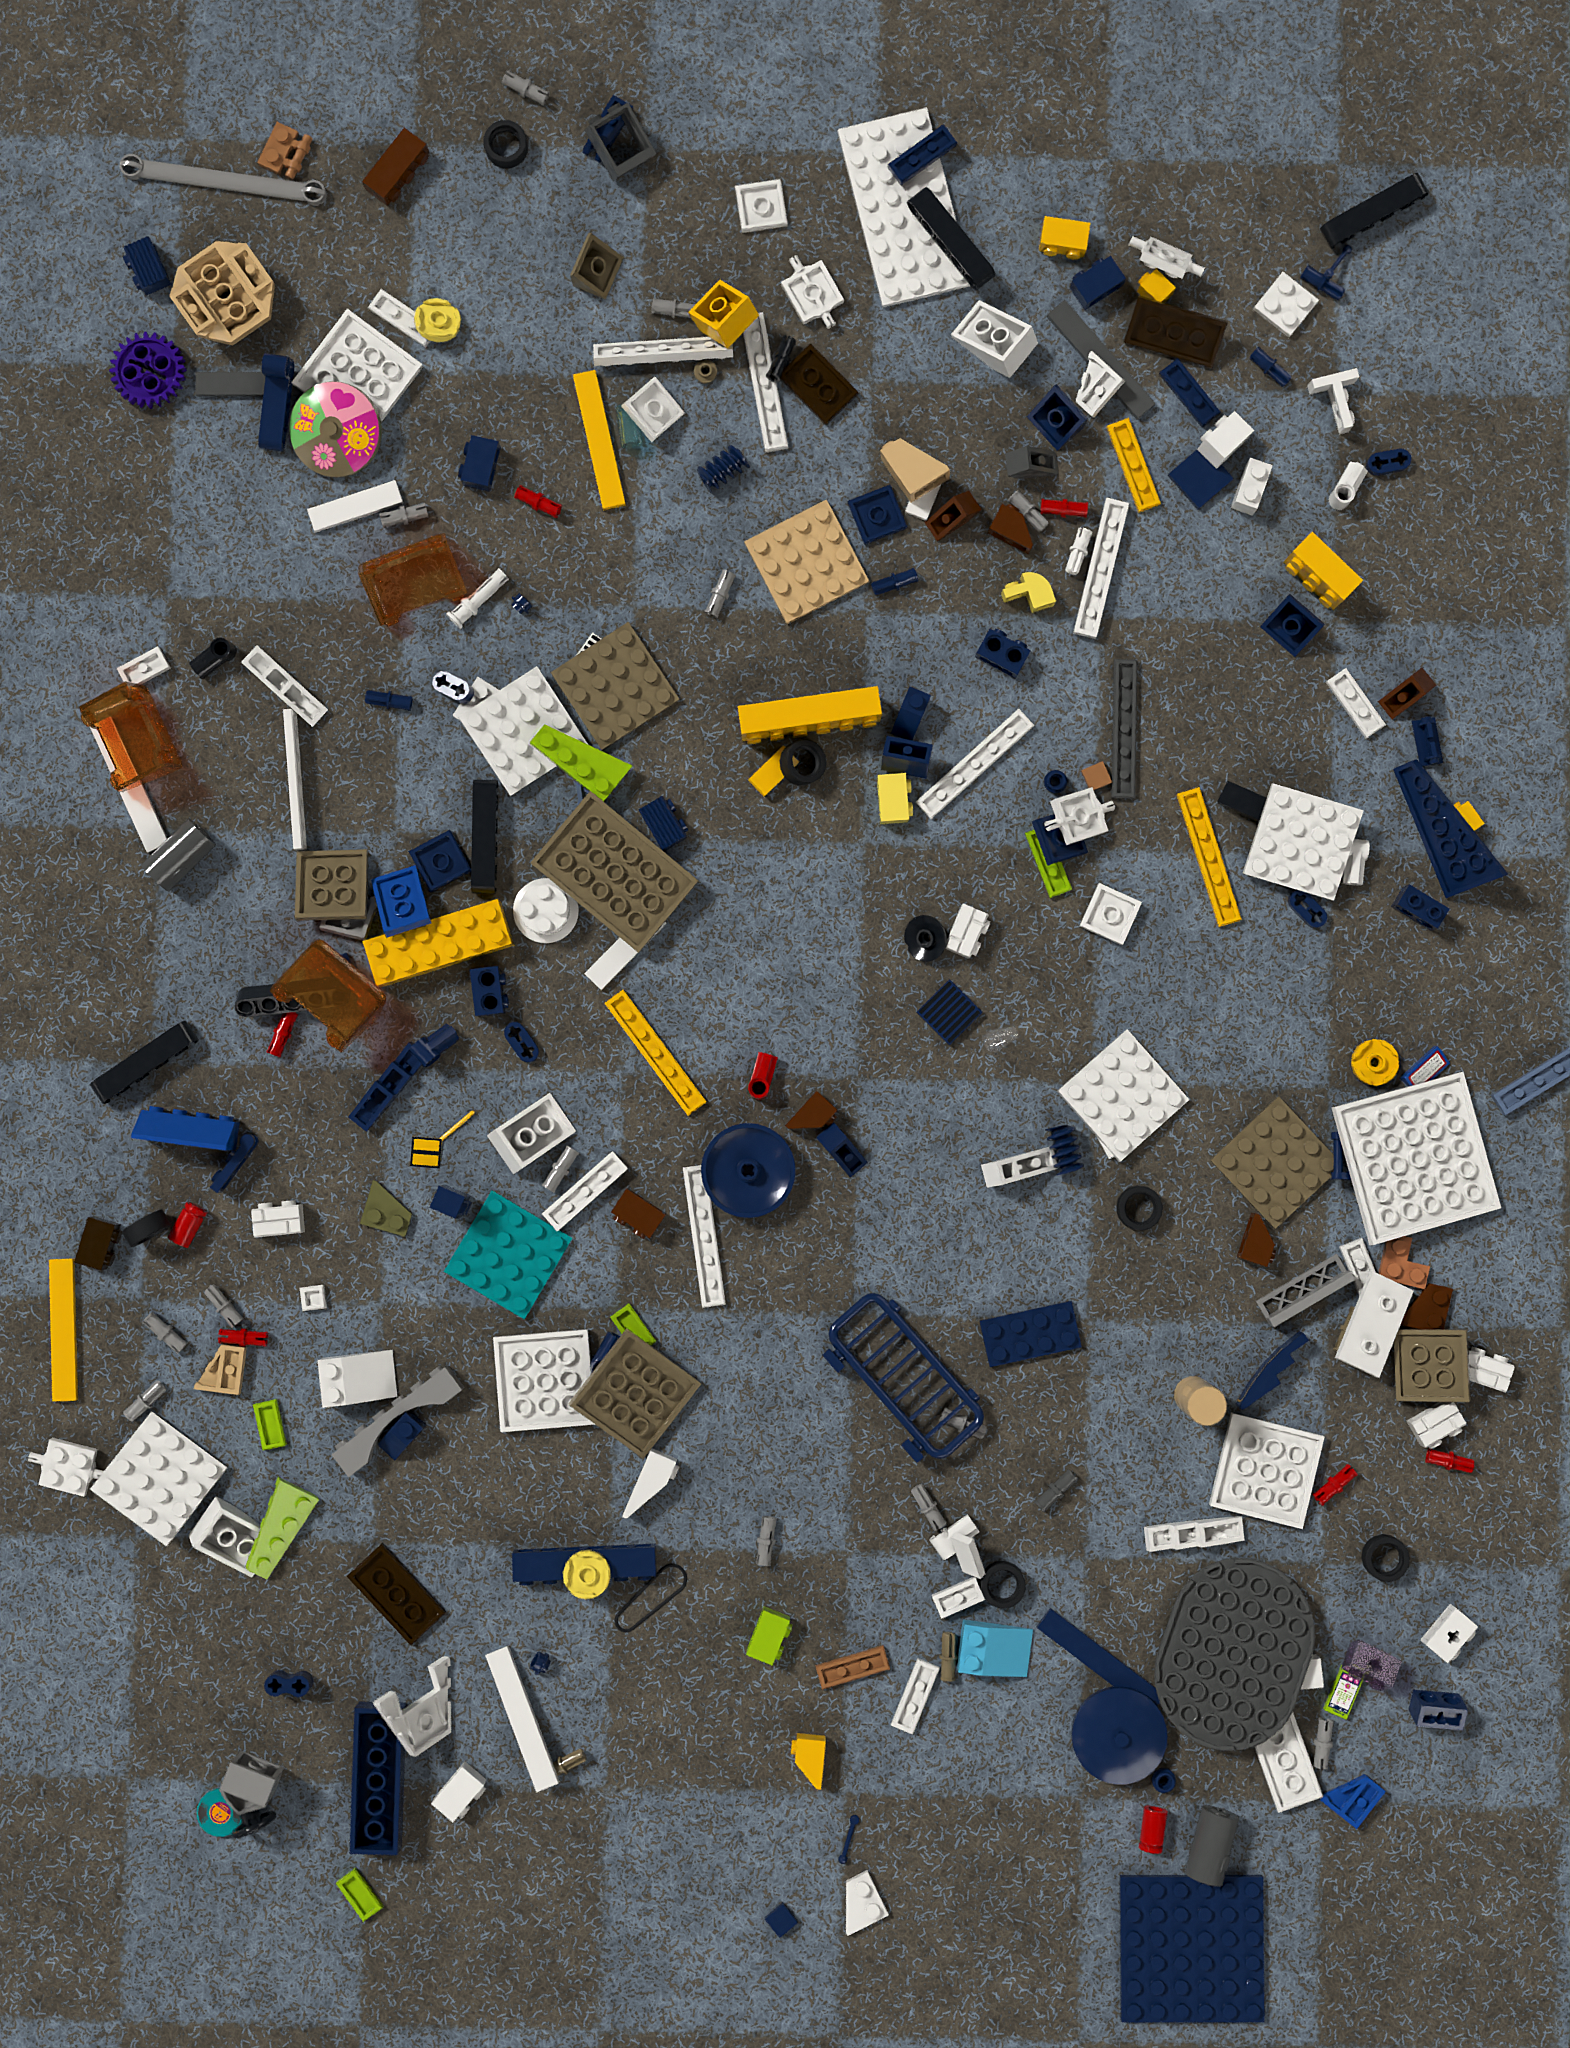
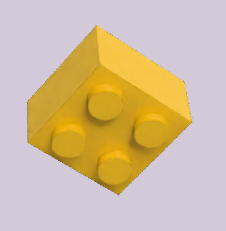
M719 280L688 312L699 331L726 348H729L759 316L747 295L722 280Z

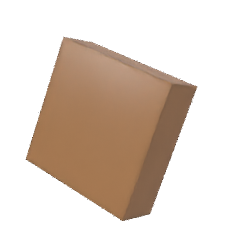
M1103 761L1081 770L1087 787H1093L1094 791L1112 783Z

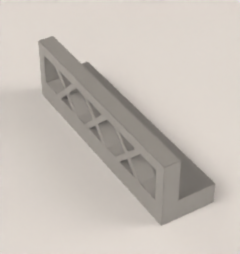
M1335 1254L1256 1300V1303L1268 1324L1275 1327L1354 1281L1355 1278L1351 1271L1346 1270L1338 1255ZM1335 1261L1337 1266L1340 1267L1341 1273L1334 1277L1326 1276L1327 1265ZM1322 1269L1321 1274L1315 1273L1318 1270ZM1310 1275L1320 1276L1318 1286L1314 1289L1304 1287L1306 1278ZM1324 1278L1329 1279L1328 1281L1323 1283ZM1302 1280L1301 1286L1295 1285ZM1291 1286L1300 1288L1298 1298L1294 1301L1284 1299L1286 1289ZM1303 1290L1309 1291L1306 1294L1302 1295ZM1282 1292L1281 1298L1275 1297L1277 1294ZM1271 1298L1280 1300L1278 1310L1269 1315L1263 1303ZM1283 1301L1289 1303L1282 1307Z

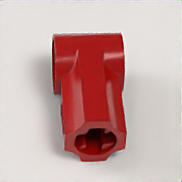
M758 1052L752 1077L748 1085L752 1098L762 1100L768 1096L778 1057ZM755 1083H763L766 1090L763 1094L757 1095L752 1091Z

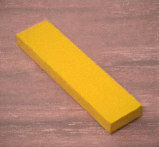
M1129 418L1107 425V431L1138 513L1159 506L1161 502Z

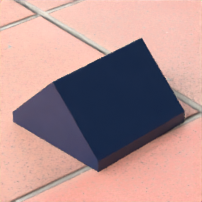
M1057 384L1052 387L1027 416L1031 423L1057 451L1084 428L1088 419Z
M1289 594L1260 628L1296 657L1325 624Z

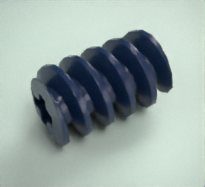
M729 445V454L722 450L720 451L721 459L713 456V464L709 461L705 462L706 470L701 466L697 467L701 481L711 494V486H714L717 490L720 489L718 481L726 485L727 475L732 479L735 478L734 470L742 474L741 465L748 469L750 468L748 461L738 448Z
M1068 1124L1045 1129V1131L1053 1132L1047 1140L1055 1141V1144L1051 1145L1049 1149L1057 1150V1153L1051 1156L1052 1159L1059 1160L1058 1163L1053 1165L1054 1168L1061 1169L1056 1175L1075 1172L1084 1167L1083 1163L1076 1162L1082 1158V1154L1074 1153L1080 1146L1072 1144L1078 1137L1070 1135L1076 1128L1068 1126Z

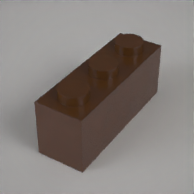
M404 127L363 179L362 183L365 190L386 206L391 201L395 202L401 194L400 189L404 184H409L415 176L414 171L419 165L423 166L429 158L427 144Z

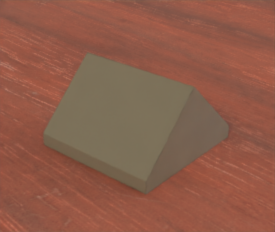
M588 233L570 274L572 285L606 299L624 257L595 235Z

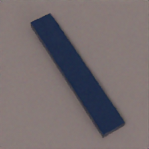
M1050 1608L1036 1626L1037 1629L1112 1686H1125L1136 1689L1147 1695L1156 1706L1160 1703L1156 1687Z

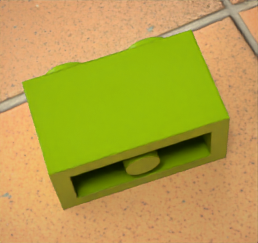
M763 1606L747 1647L746 1655L772 1666L775 1659L780 1660L784 1649L781 1646L784 1637H789L793 1624L789 1623L790 1616Z

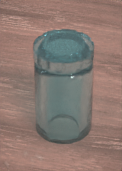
M622 404L618 405L616 413L621 447L628 449L643 446L642 430L622 408Z

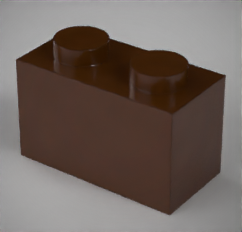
M626 1188L611 1211L614 1214L613 1219L623 1226L626 1223L634 1228L632 1232L642 1239L646 1236L651 1238L666 1216V1213L629 1188Z

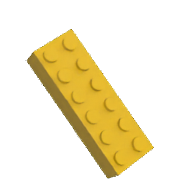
M878 686L742 705L738 706L742 741H747V744H757L763 738H770V741H778L784 739V735L793 734L794 738L807 736V732L816 731L817 734L830 733L832 728L848 731L854 729L853 725L862 724L863 728L874 727L876 722L881 720L882 710Z
M498 899L431 919V924L386 938L384 934L362 941L375 984L380 988L514 946L501 901Z

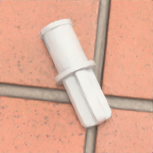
M1078 528L1075 542L1069 549L1071 554L1066 566L1067 573L1072 575L1079 573L1083 558L1088 554L1087 546L1092 536L1091 530L1083 528L1082 531V528Z

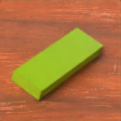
M1035 830L1024 833L1049 898L1071 891L1072 888L1062 862L1047 866Z

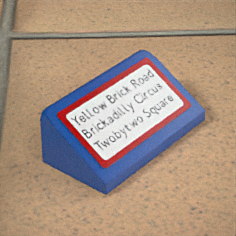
M1433 1046L1400 1079L1407 1086L1433 1080L1450 1062L1438 1046Z

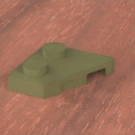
M373 1180L360 1224L406 1237L413 1214L378 1181Z

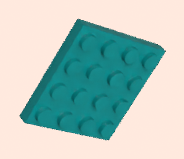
M492 1190L443 1272L525 1319L573 1237L561 1230L556 1231L551 1224Z

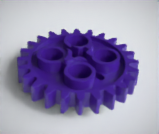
M144 331L143 338H140L135 333L134 341L126 337L128 343L126 346L119 343L122 349L121 352L113 351L117 359L110 360L111 364L115 366V368L109 369V372L115 375L111 378L113 384H117L115 390L118 393L122 392L121 397L124 400L129 398L128 401L131 405L137 402V405L143 408L146 403L152 409L153 402H156L159 407H162L161 400L164 399L167 403H170L168 396L177 397L174 390L176 388L183 389L179 381H186L184 375L181 374L187 371L186 367L181 365L186 361L183 356H180L182 352L179 348H175L174 342L172 340L168 342L164 335L159 339L158 334L154 332L150 338L149 334ZM148 351L145 358L139 359L141 352ZM133 360L147 369L152 368L156 374L166 377V380L158 378L150 371L144 372L140 366L132 364L130 361ZM168 362L166 368L159 369L161 363ZM131 372H137L135 378L128 379ZM152 382H157V386L150 390L149 385Z

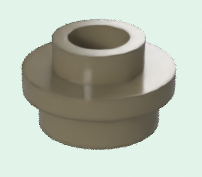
M710 360L699 361L694 368L695 378L704 384L714 381L717 376L715 364ZM703 368H708L710 372L708 374H703L701 370Z

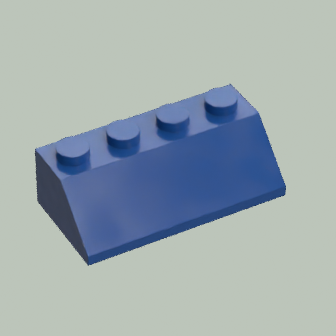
M149 1106V1110H141L131 1134V1138L219 1150H236L240 1122L233 1121L234 1117L219 1115V1119H212L209 1113L196 1112V1116H189L186 1110L173 1109L172 1113L163 1112V1107Z

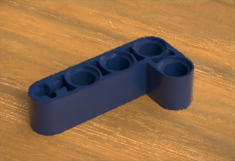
M264 353L262 374L266 377L258 445L261 449L283 452L285 449L295 368L294 360L289 356Z

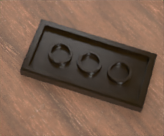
M1138 295L1124 343L1213 368L1228 321Z
M383 1543L347 1575V1578L410 1646L446 1613L441 1605Z

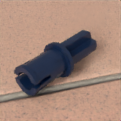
M1310 265L1306 267L1300 277L1316 287V291L1321 290L1335 300H1340L1345 293L1343 287L1330 279H1326L1324 274L1318 272Z
M1258 347L1250 355L1249 359L1264 371L1263 374L1267 373L1282 387L1291 380V375L1276 363L1278 360H1273L1261 347Z
M911 568L898 574L891 573L889 577L871 583V587L875 595H880L894 589L899 591L900 587L918 582V576L915 569Z
M373 690L366 691L365 703L384 706L388 710L390 708L411 711L412 696L392 694V691L388 693Z

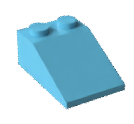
M963 1619L956 1666L958 1673L980 1676L1027 1677L1033 1629Z

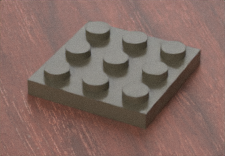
M367 849L297 851L296 921L367 919Z
M1398 1329L1394 1339L1396 1401L1470 1402L1467 1329Z

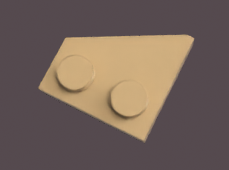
M222 1344L213 1360L206 1367L200 1380L194 1385V1389L235 1395L241 1394L247 1347Z

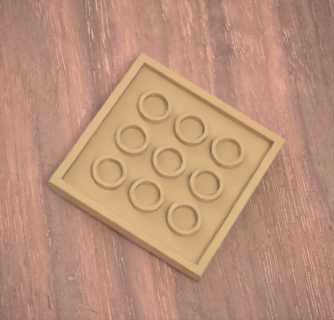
M827 499L744 541L786 624L869 583V579Z

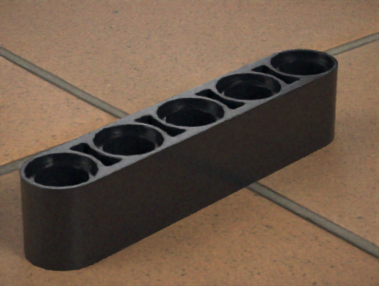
M1414 173L1329 220L1321 226L1320 231L1330 248L1334 249V246L1340 242L1343 244L1355 237L1356 233L1367 231L1375 226L1374 223L1380 220L1381 222L1394 216V212L1398 210L1403 211L1415 204L1414 201L1419 198L1421 200L1424 199L1430 192L1419 173Z
M928 187L923 188L907 201V206L911 213L974 290L977 291L996 276L991 264Z
M473 780L472 894H496L497 888H495V880H497V865H495L497 842L495 834H498V818H496V811H498V795H496L498 780Z
M333 977L244 987L237 993L234 1010L239 1016L253 1017L342 1007L348 1004L350 1000L352 984L347 978Z
M182 1021L90 1083V1086L101 1103L106 1104L111 1101L110 1098L115 1095L119 1096L130 1088L129 1085L135 1081L136 1083L140 1082L150 1075V1071L159 1069L169 1062V1058L174 1055L175 1057L187 1050L190 1044L193 1042L196 1044L199 1039L187 1021Z

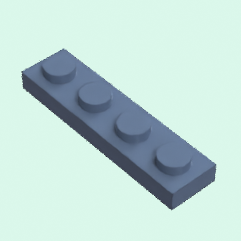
M1570 1046L1491 1095L1502 1115H1507L1570 1076Z

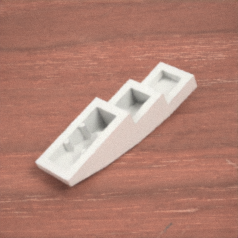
M256 645L241 662L312 727L327 712L328 709L259 646Z
M1241 1516L1174 1522L1144 1527L1146 1551L1149 1552L1171 1548L1178 1550L1196 1546L1203 1548L1244 1541Z

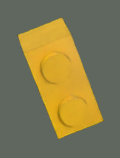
M1045 216L1038 251H1043L1047 256L1063 254L1072 260H1077L1080 257L1084 258L1087 250L1090 223Z

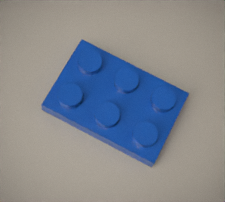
M416 865L371 879L386 938L431 924Z

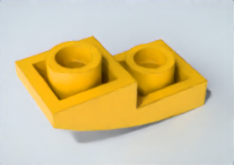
M784 745L748 779L763 797L784 778L779 761L781 753L785 749ZM793 756V766L795 767L799 761Z

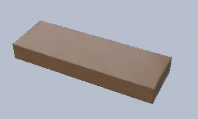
M883 1645L815 1665L822 1689L890 1669Z

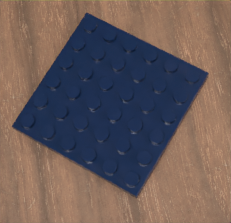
M1119 1875L1121 2023L1265 2022L1263 1876L1225 1875L1222 1886H1212L1196 1881L1187 1875Z

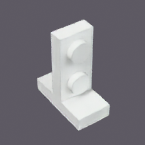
M1357 368L1312 379L1307 386L1310 395L1328 390L1339 434L1349 432L1355 422L1352 410L1349 411L1347 404L1349 399L1348 392L1343 386L1354 384L1359 378Z

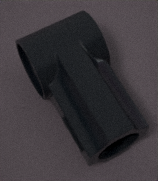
M216 638L211 642L210 647L190 661L189 664L194 672L201 679H204L225 662L233 660L237 653L236 647L232 642L224 638ZM226 644L227 652L220 655V647Z

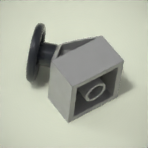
M240 1751L230 1762L220 1787V1792L228 1805L239 1814L243 1822L232 1831V1838L239 1839L248 1836L275 1820L277 1816L275 1811L260 1814L258 1809L264 1808L275 1794L285 1767L244 1751Z

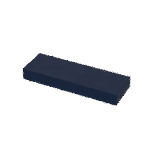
M943 124L891 161L887 168L899 184L903 185L956 147L957 141Z
M1178 358L1159 373L1201 428L1221 413Z

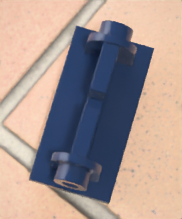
M1431 716L1421 718V720L1411 721L1419 763L1422 766L1443 763L1435 717L1431 718Z

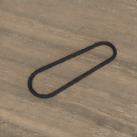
M667 1564L656 1573V1576H653L616 1614L614 1621L617 1629L625 1633L631 1632L680 1593L687 1583V1574L684 1568L677 1564ZM675 1567L681 1570L684 1582L677 1591L631 1628L623 1629L619 1626L618 1617L665 1569Z

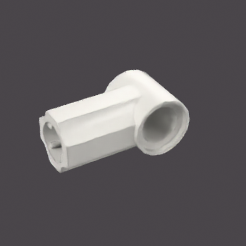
M1349 462L1335 489L1329 496V503L1332 508L1343 510L1354 499L1356 491L1368 472L1363 465L1358 462ZM1338 493L1345 495L1346 500H1341L1338 497Z
M1354 839L1342 875L1341 884L1363 885L1365 861L1368 858L1370 847L1368 840Z
M968 1514L949 1528H943L936 1537L933 1535L929 1539L943 1560L956 1553L951 1540V1536L955 1532L970 1538L979 1533V1530Z

